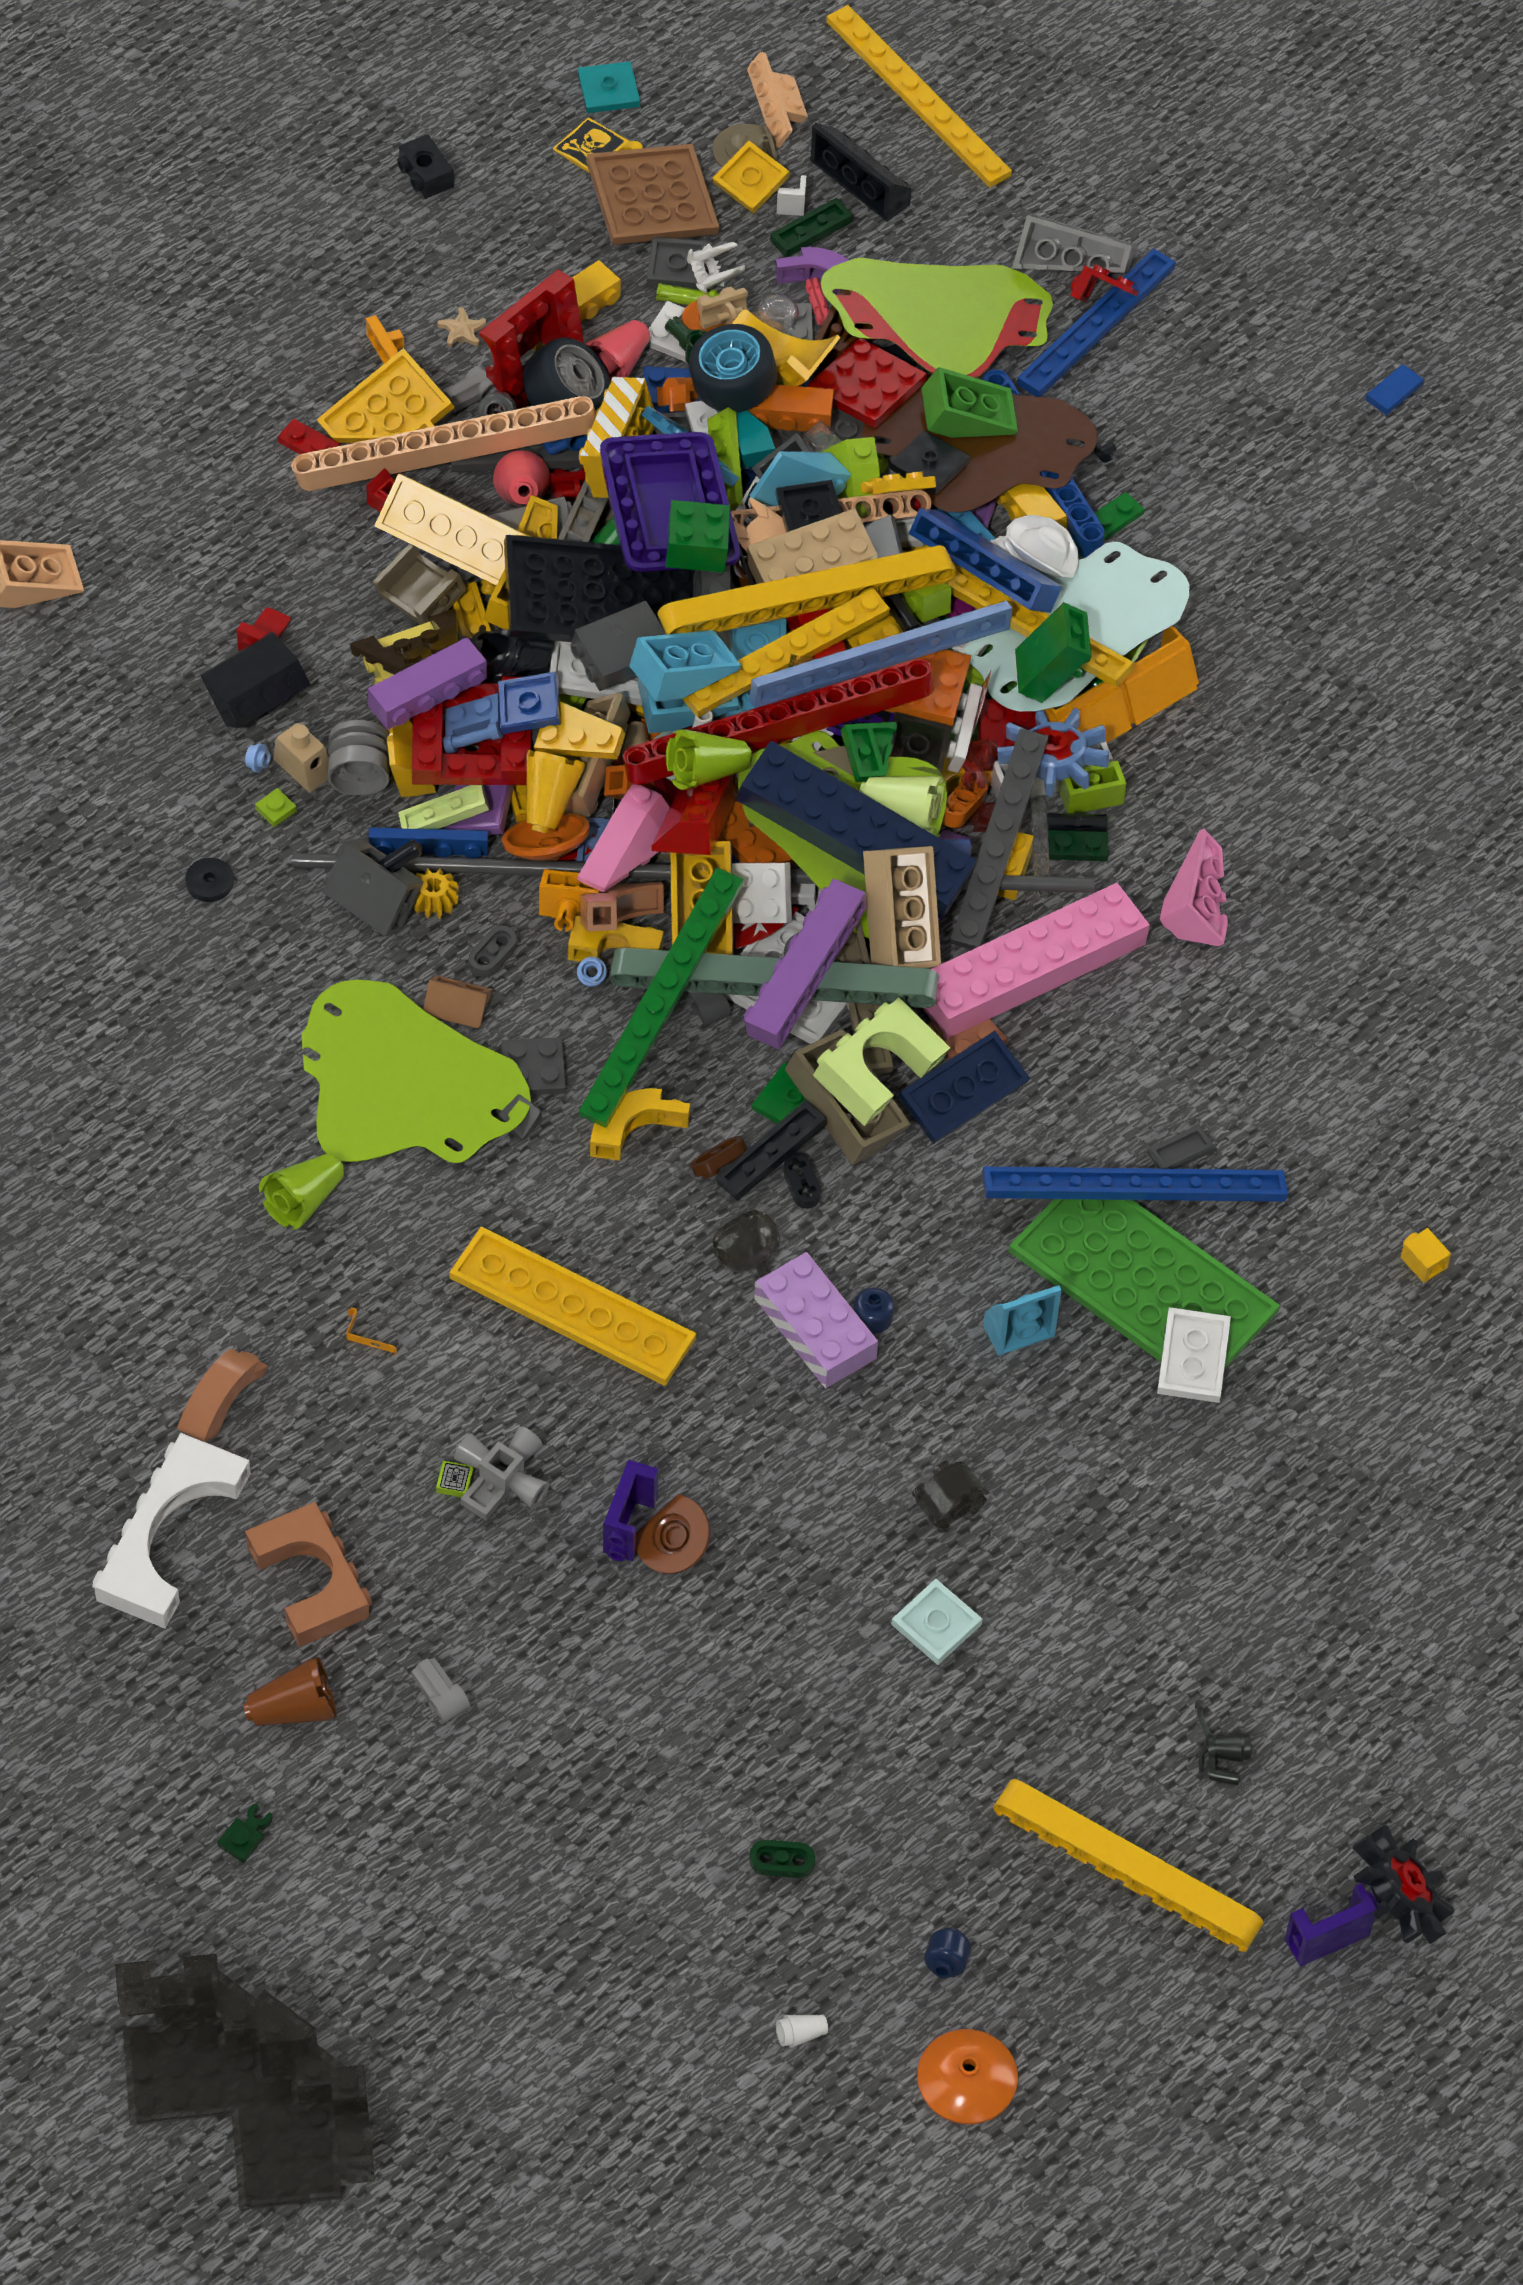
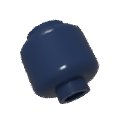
M867 1288L861 1291L855 1298L853 1310L871 1333L876 1334L885 1331L891 1325L894 1303L889 1293L883 1289Z
M956 1928L940 1929L934 1932L929 1939L924 1955L925 1964L930 1971L940 1978L957 1977L963 1973L967 1966L971 1953V1944L964 1933Z

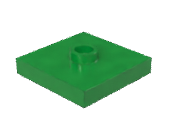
M785 1062L751 1106L752 1110L777 1124L806 1100L785 1071L788 1065Z

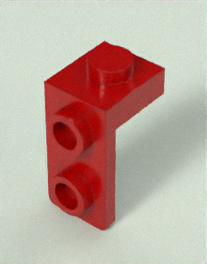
M1095 264L1093 269L1084 265L1081 274L1076 275L1070 289L1072 292L1070 296L1086 303L1098 278L1134 296H1137L1139 291L1132 288L1133 282L1121 276L1117 280L1108 277L1109 270Z
M266 607L253 626L241 622L236 629L238 651H241L270 632H273L280 638L291 623L290 616Z

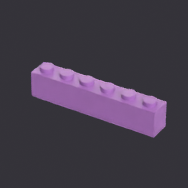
M834 878L828 888L824 887L821 890L815 909L813 911L810 910L806 914L803 928L798 935L795 934L790 940L787 954L784 958H780L777 961L773 971L774 974L769 982H765L759 991V999L755 1005H751L744 1015L747 1036L778 1050L781 1048L867 909L864 891Z

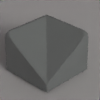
M518 1094L500 1112L499 1120L502 1122L509 1121L508 1114L519 1100L529 1105L530 1108L524 1120L514 1130L510 1131V1133L523 1141L542 1122V1111Z

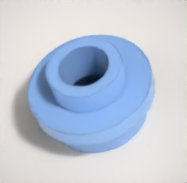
M261 743L251 745L245 756L246 766L256 773H261L263 768H267L271 760V754L267 746Z
M588 957L578 965L577 976L585 986L596 987L606 979L607 968L601 959ZM591 968L598 970L597 975L594 977H588L587 975Z

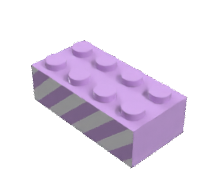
M807 1252L755 1282V1300L825 1389L877 1359L878 1340Z

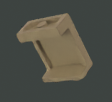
M410 543L397 554L396 558L384 570L379 572L373 581L380 597L420 625L431 622L430 616L447 611L467 590L460 574L453 569L446 572L422 556L417 547Z

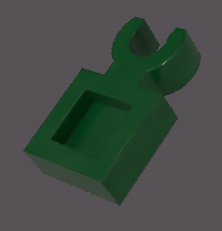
M256 1803L248 1809V1819L243 1822L236 1818L217 1842L219 1848L243 1863L247 1861L264 1839V1835L259 1830L269 1827L273 1820L272 1813L270 1812L265 1818L256 1819L254 1816L259 1811V1805Z

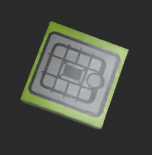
M443 1461L436 1493L462 1497L470 1488L474 1467Z

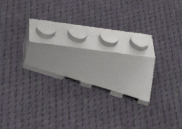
M1030 214L1026 217L1012 269L1082 271L1084 265L1093 269L1096 264L1110 272L1126 273L1130 271L1137 245Z

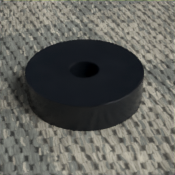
M203 858L194 862L188 868L185 876L189 894L203 902H215L225 898L231 892L234 883L233 872L230 866L217 858ZM213 878L214 881L206 882L205 879Z

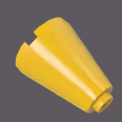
M528 750L527 823L532 824L531 830L549 834V829L557 828L584 771L585 762L571 761L566 757Z

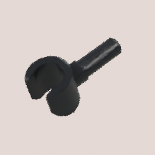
M1112 442L1103 446L1096 443L1093 451L1096 452L1097 457L1102 462L1107 463L1116 458L1112 453L1116 451V447Z

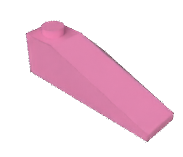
M632 784L580 871L577 881L605 892L628 877L631 870L640 864L644 866L650 862V858L658 853L657 851H652L651 845L670 808L661 794L642 785Z
M1205 829L1199 831L1164 899L1160 920L1163 926L1170 930L1178 939L1221 946L1224 944L1228 927L1227 916L1225 914L1220 915L1219 902H1226V893L1221 891L1218 879L1224 877L1222 847Z

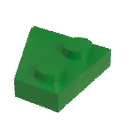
M896 722L847 724L840 730L855 783L867 782L869 777H886L889 766L888 757L891 755L893 746L891 744L892 737L897 727Z

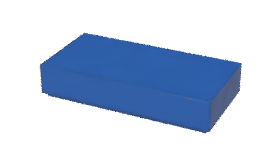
M1402 364L1366 394V401L1385 415H1388L1423 385L1424 379Z

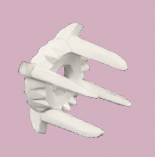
M735 242L714 248L707 244L702 250L693 252L690 249L688 251L687 262L688 264L691 263L694 277L698 282L696 286L700 291L707 293V289H711L714 286H724V281L745 270V265L719 273L721 266H717L719 261L713 258L737 247ZM704 263H705V264L707 265V267H708L709 274H708V273L706 272V270H705Z

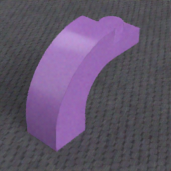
M801 247V256L776 259L777 284L799 282L815 277L820 279L821 282L824 272L849 259L831 250ZM834 289L832 292L838 295L840 289Z

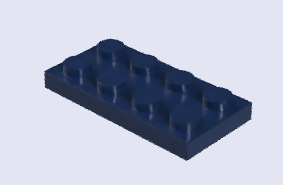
M994 1030L902 1090L898 1097L931 1142L935 1144L1026 1084L1030 1077Z

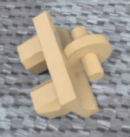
M730 286L722 289L720 295L713 298L707 294L699 296L697 298V310L700 314V326L706 329L722 323L731 324L742 310H748L746 304L748 291L745 288L735 290Z

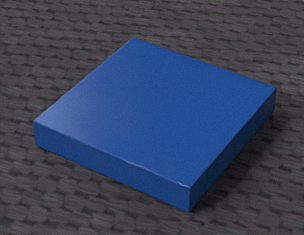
M556 671L498 681L500 729L502 734L543 728L548 725H560L559 686Z

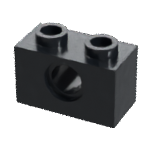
M428 134L399 145L398 167L403 174L407 173L409 175L411 185L416 192L420 191L424 198L427 199L454 188V170Z

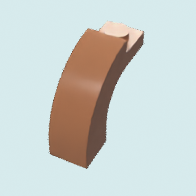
M232 1348L226 1351L213 1363L198 1383L184 1409L177 1429L203 1442L216 1437L235 1398L247 1385L262 1378L268 1365L259 1361L258 1357L252 1353L237 1352Z

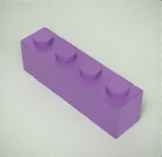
M468 637L369 687L368 707L387 730L397 725H402L408 719L421 712L429 711L433 706L446 699H452L458 693L471 686H477L487 679V661Z

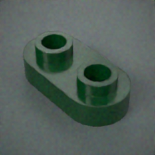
M761 1840L752 1846L749 1862L752 1869L761 1875L803 1878L814 1870L815 1853L809 1845L801 1842ZM769 1856L772 1861L770 1863H762L760 1858ZM795 1859H802L805 1863L802 1866H796L793 1864V1861Z

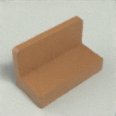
M435 975L429 980L423 1010L438 1019L480 1028L485 1006L491 1001L493 989Z

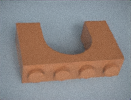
M316 1502L245 1531L246 1545L259 1570L293 1556L307 1555L323 1561L332 1572L329 1584L321 1592L284 1608L286 1623L298 1647L369 1618V1606L372 1605L367 1589L365 1587L360 1588L356 1581L359 1579L353 1562L347 1563L343 1556L346 1552L340 1537H334L330 1531L332 1523L327 1512H321Z

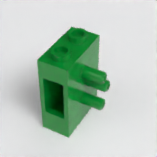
M1063 602L1015 649L1018 693L1043 703L1065 681H1069L1072 677L1076 679L1081 677L1083 673L1081 666L1089 662L1092 657L1087 612Z

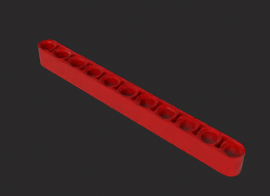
M924 659L910 660L686 730L746 742L751 751L767 747L770 741L775 743L783 742L925 698L934 690L931 664ZM676 733L631 746L624 752L623 759L626 775L630 783L643 785L674 775L673 771L667 770L666 748L669 739L675 738Z

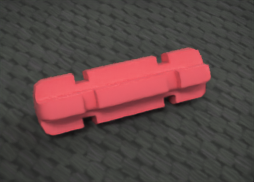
M817 277L809 278L806 280L805 288L807 294L810 295L809 300L813 312L816 314V322L818 325H823L830 309L827 308L828 303L822 292L820 279Z

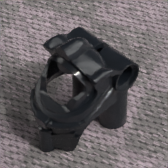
M481 625L479 632L474 634L472 638H468L487 661V679L481 683L498 684V681H502V676L526 677L548 673L554 641L509 637V628L507 630L486 631L485 625Z

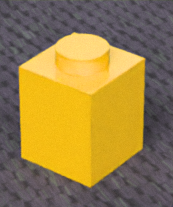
M1426 1228L1420 1233L1414 1232L1404 1240L1400 1258L1425 1283L1448 1268L1451 1253Z

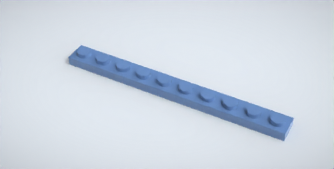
M1007 601L1000 602L777 672L762 675L752 679L749 701L754 708H758L1009 630L1012 607Z

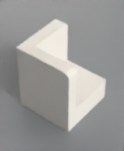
M801 175L800 189H778L777 214L804 215L806 176Z

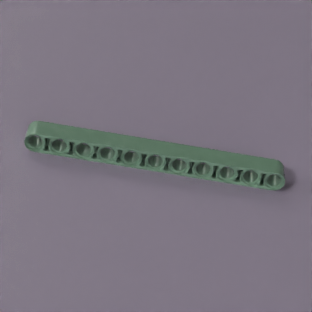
M637 948L616 949L613 956L610 981L620 987L648 989L669 951ZM705 953L684 991L759 996L762 985L770 981L774 974V967L780 958ZM833 962L810 1000L882 1005L887 1002L890 1005L899 997L909 1007L929 1008L936 1003L939 974L927 968Z

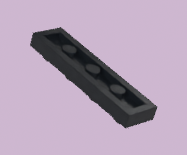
M805 1100L716 1176L717 1183L734 1199L740 1200L827 1125L826 1118Z

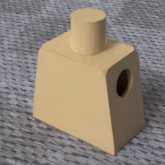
M296 723L276 738L273 760L309 793L328 780L326 748L309 732L305 725Z

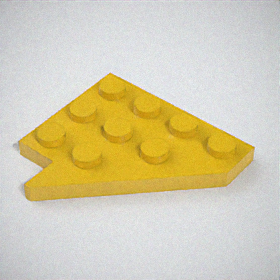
M403 348L316 420L334 441L338 443H357L434 427L435 423L455 407Z

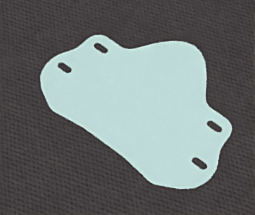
M1121 542L1106 543L1086 558L1078 560L1079 566L1073 578H1058L1045 572L1041 573L1062 586L1051 613H1046L1051 615L1063 602L1087 612L1089 637L1122 656L1143 641L1176 624L1180 620L1189 599V582L1178 568L1168 562L1143 556ZM1118 551L1121 553L1120 557L1113 562H1104V559L1112 552ZM1158 572H1167V576L1159 582H1151L1150 579ZM1009 627V630L973 640L964 649V654L971 655L970 664L983 676L984 681L992 669L987 688L992 698L1002 706L1015 711H1039L1065 705L1096 677L1083 670L1080 678L1072 677L1069 681H1065L1043 703H1040L1018 693L1015 649L1027 637ZM991 644L993 646V649L982 657L976 655V652L985 645ZM1010 681L1017 682V686L1008 693H1001L1000 689Z

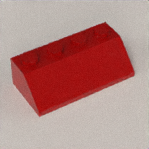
M735 774L691 789H679L651 845L652 851L711 855L736 801Z

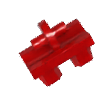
M584 467L579 471L568 472L565 469H557L550 473L551 498L565 496L566 501H575L584 481H586Z

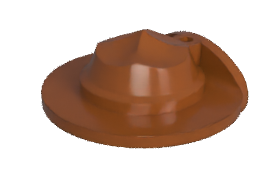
M677 1494L636 1531L635 1548L639 1557L648 1567L660 1573L676 1574L688 1570L701 1559L707 1549L710 1539V1525L707 1515L698 1503L682 1494Z

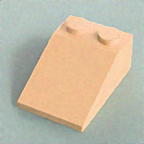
M0 540V607L17 608L84 592L70 545Z

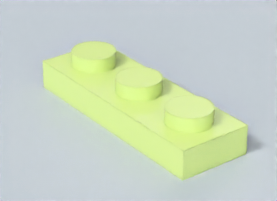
M470 785L402 810L398 814L403 829H440L489 810L483 785Z

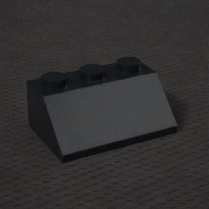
M270 632L200 675L224 723L228 727L235 728L245 726L311 685L299 660L273 632Z

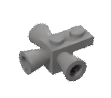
M518 1427L508 1447L498 1441L491 1450H488L472 1433L468 1434L459 1444L454 1460L479 1469L480 1476L461 1497V1505L485 1521L488 1520L511 1491L530 1509L533 1510L538 1507L545 1498L550 1484L525 1474L524 1462L542 1449L543 1444L539 1437L525 1427Z

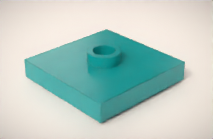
M631 61L577 68L586 113L640 107V98Z

